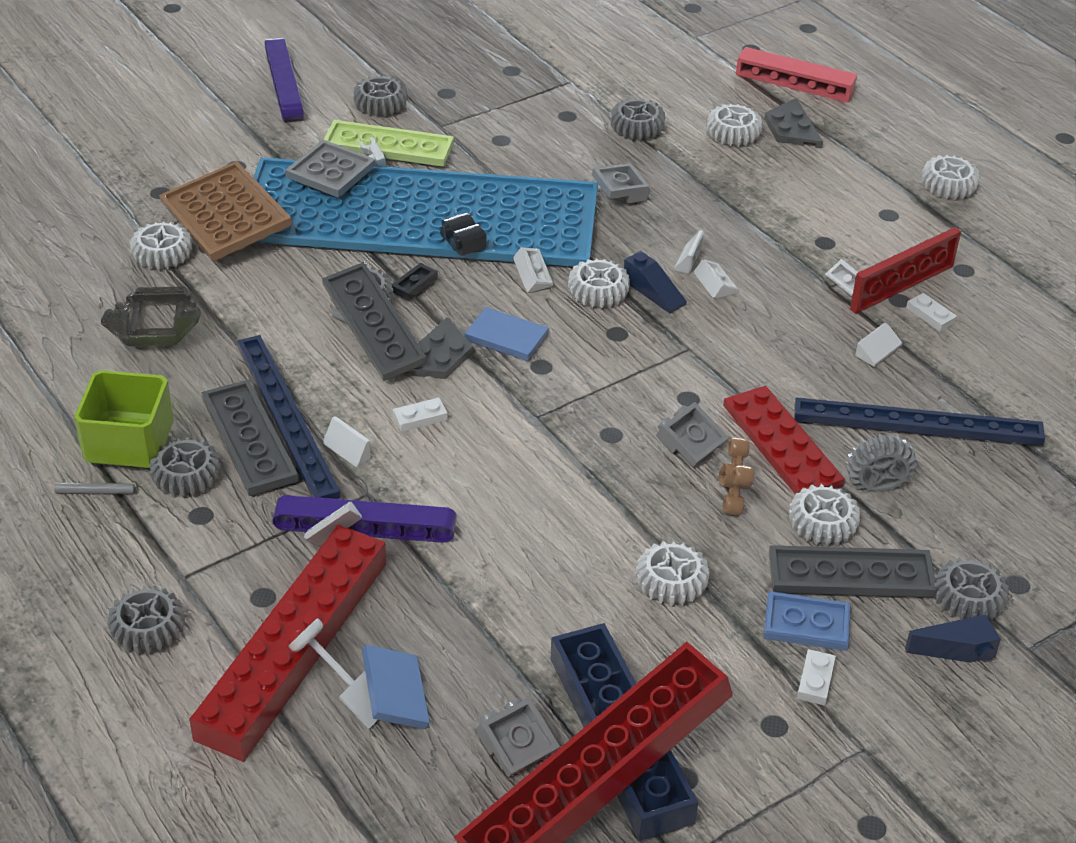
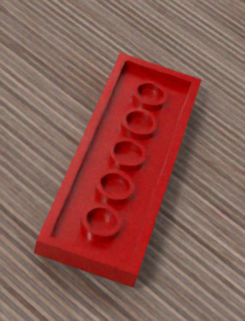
M956 227L951 228L858 272L855 277L850 310L858 314L952 268L961 231Z
M766 385L724 398L723 406L794 494L800 493L802 488L808 489L811 485H814L816 488L820 484L828 488L832 485L833 489L844 486L845 478Z

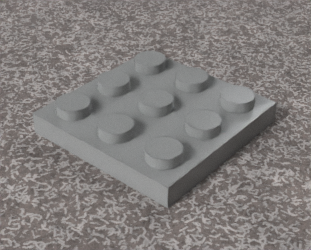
M323 139L285 170L286 178L339 198L376 166V160Z

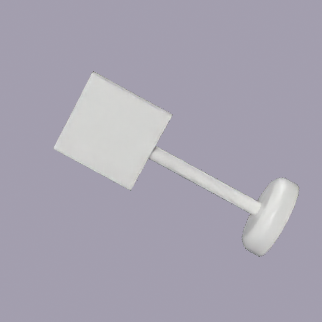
M317 618L288 647L293 652H299L308 643L349 685L339 696V699L369 729L377 720L373 719L366 673L364 671L354 681L314 639L323 628L322 622Z

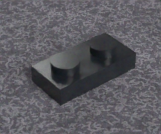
M419 263L392 283L393 293L409 301L438 279V271Z

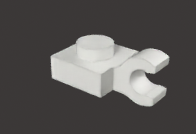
M373 137L370 138V145H364L360 141L361 151L374 158L376 166H386L385 157Z

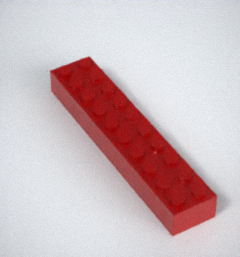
M341 525L336 526L190 717L189 721L194 742L244 762L320 657L309 643L299 652H293L288 645L318 618L322 622L323 628L314 639L326 649L385 567L386 544L384 541Z
M685 642L454 836L456 842H564L733 696L728 676L689 642Z

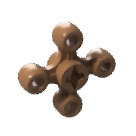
M734 437L730 439L728 454L732 457V464L724 463L719 471V484L722 487H729V494L725 495L722 506L723 512L728 515L742 514L744 498L740 496V489H749L754 481V469L743 465V458L748 456L750 447L749 441L745 438Z

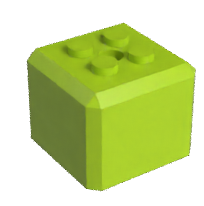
M105 370L93 373L74 416L83 459L90 463L150 468V460L157 457V452H160V446H165L174 421L168 380L163 375Z

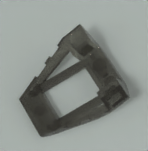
M140 287L126 296V302H117L114 310L107 309L101 318V325L127 346H135L138 349H144L149 346L170 348L173 345H177L199 322L201 309L196 306L195 300H191V294L186 287ZM177 303L173 328L138 329L143 304ZM132 308L131 318L129 319L128 310Z

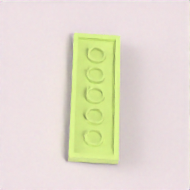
M340 120L332 122L324 138L326 141L368 156L369 154L361 151L360 141L364 145H370V138L373 137L387 159L443 167L454 144V136Z

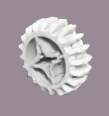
M730 103L727 106L722 104V107L718 106L711 110V114H709L707 119V129L710 137L715 139L716 142H722V145L747 146L748 143L751 144L754 140H758L762 131V121L758 112L753 111V108H747L746 105L739 106V104L732 105Z
M938 155L937 158H931L930 161L926 162L921 175L922 185L925 186L926 190H930L931 194H937L938 197L942 196L946 199L953 198L954 200L956 198L964 199V197H970L971 194L975 193L980 180L979 170L976 168V165L970 164V160H963V157L957 158L955 155L953 157Z
M163 221L162 223L155 222L153 225L146 224L145 228L140 227L139 231L134 232V237L131 238L130 242L131 254L136 263L141 264L142 267L148 266L149 270L157 268L158 271L161 268L168 270L172 266L177 268V264H184V260L189 259V255L192 253L190 233L187 232L186 228H182L181 224L174 225L173 222L168 224Z
M596 258L594 261L587 259L586 263L579 262V265L574 266L573 270L570 271L568 288L571 297L576 298V302H583L584 306L591 305L592 308L599 306L601 309L603 306L611 308L612 304L619 305L620 301H624L629 292L630 279L626 269L622 268L621 264L615 265L614 261L608 262L606 259L598 260Z
M822 484L817 488L811 485L808 489L802 488L800 493L795 494L789 507V522H791L792 529L797 530L798 536H805L807 542L814 540L816 545L823 542L827 547L831 542L839 545L841 541L847 542L848 538L853 537L860 522V508L857 506V500L851 499L850 493L843 494L842 488L836 490L833 489L832 485L829 488L824 487Z
M674 540L671 544L662 541L660 546L653 543L651 549L645 548L643 555H640L638 559V566L636 567L638 586L642 587L643 594H649L650 600L658 598L660 604L664 601L669 602L671 606L674 602H678L683 606L685 600L692 603L695 597L700 598L707 587L710 574L707 560L703 559L702 552H696L694 546L687 548L685 542L678 545Z

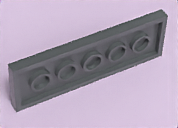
M365 262L322 278L323 286L383 381L427 363L426 355Z
M249 379L201 392L202 400L249 496L298 482V474Z
M770 545L769 547L773 592L935 597L937 593V587L934 586L936 580L930 550Z

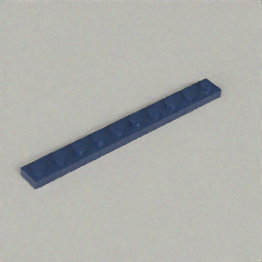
M261 335L238 340V349L311 496L340 499V490Z
M798 397L795 398L794 419L800 422L1043 446L1045 441L1042 421Z

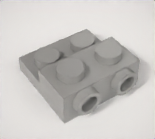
M632 163L593 168L592 176L609 198L617 199L623 197L627 203L647 201L650 186Z
M696 402L688 407L683 405L675 412L674 418L670 419L667 417L658 425L660 430L656 434V437L672 454L678 450L693 467L723 445L729 438Z
M530 697L522 701L519 698L510 701L504 706L505 710L498 714L495 711L489 712L479 719L480 724L476 729L489 754H495L508 778L560 748V745Z

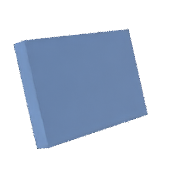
M485 307L465 332V337L470 342L528 361L548 335L549 328Z
M768 591L763 639L847 651L850 603Z
M366 644L362 650L373 719L425 729L430 722L417 655Z

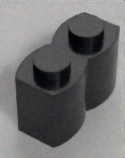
M467 212L441 220L440 234L442 238L446 239L451 244L452 249L463 256L486 248L485 231L479 224L475 223Z

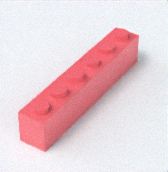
M745 47L739 55L736 75L847 103L855 91L858 75Z

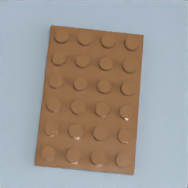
M238 161L159 195L163 205L181 226L187 229L192 239L212 262L293 225L291 217Z

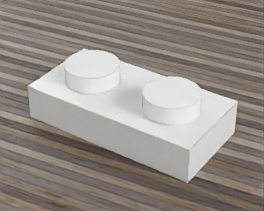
M924 293L907 302L906 309L939 332L956 323L957 316Z
M435 398L394 408L393 418L400 431L403 432L447 421L448 413L440 398Z
M808 649L797 699L820 705L826 704L835 655Z

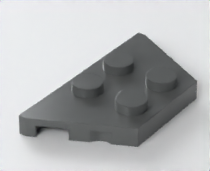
M797 99L786 102L765 113L764 120L777 142L803 146L804 142L816 144L815 148H822V138Z
M446 317L418 343L427 357V363L409 371L415 372V376L418 377L430 376L446 379L473 354V346L450 318Z

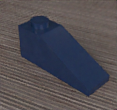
M641 250L624 259V269H626L630 279L629 285L669 314L686 305V299L656 260Z
M984 614L909 631L905 650L910 654L971 663L980 660L986 661L996 657L1001 638L987 615Z

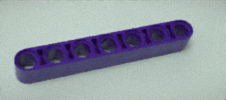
M285 38L265 39L266 56L282 120L303 119L302 102Z
M285 495L277 500L272 519L273 525L280 530L307 532L308 529L342 506L352 502L362 518L348 527L351 530L374 538L445 543L451 541L454 537L457 514L454 510L447 507Z

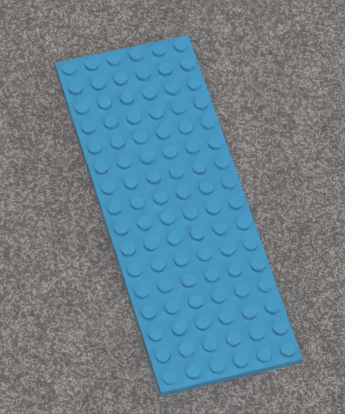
M260 157L253 177L291 217L293 225L285 228L283 231L271 234L261 241H256L259 243L514 262V255L523 247L539 249L545 264L554 266L579 265V262L586 263L587 259L590 260L598 182L375 166L338 198L286 178L285 170L297 160ZM467 212L475 223L479 224L485 231L486 248L462 256L452 249L451 244L446 239L442 238L440 227L442 226V219Z

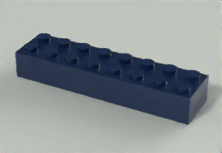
M605 623L551 637L550 660L583 727L587 726L636 684ZM671 750L617 795L639 841L683 828L696 822L698 800Z

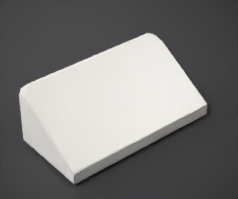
M702 230L685 245L674 267L675 271L688 274L691 272L702 250L704 237Z
M521 247L513 258L526 292L530 293L552 287L553 282L540 250Z
M841 259L825 275L852 297L855 277L858 272Z
M701 260L694 271L696 277L713 298L736 294L739 291L717 263Z
M883 323L858 342L855 356L875 367L901 347L902 342L887 323Z
M334 416L325 435L324 445L353 466H361L371 457L370 440Z
M348 502L308 529L304 534V538L317 546H322L337 525L348 528L359 521L362 516L354 504Z

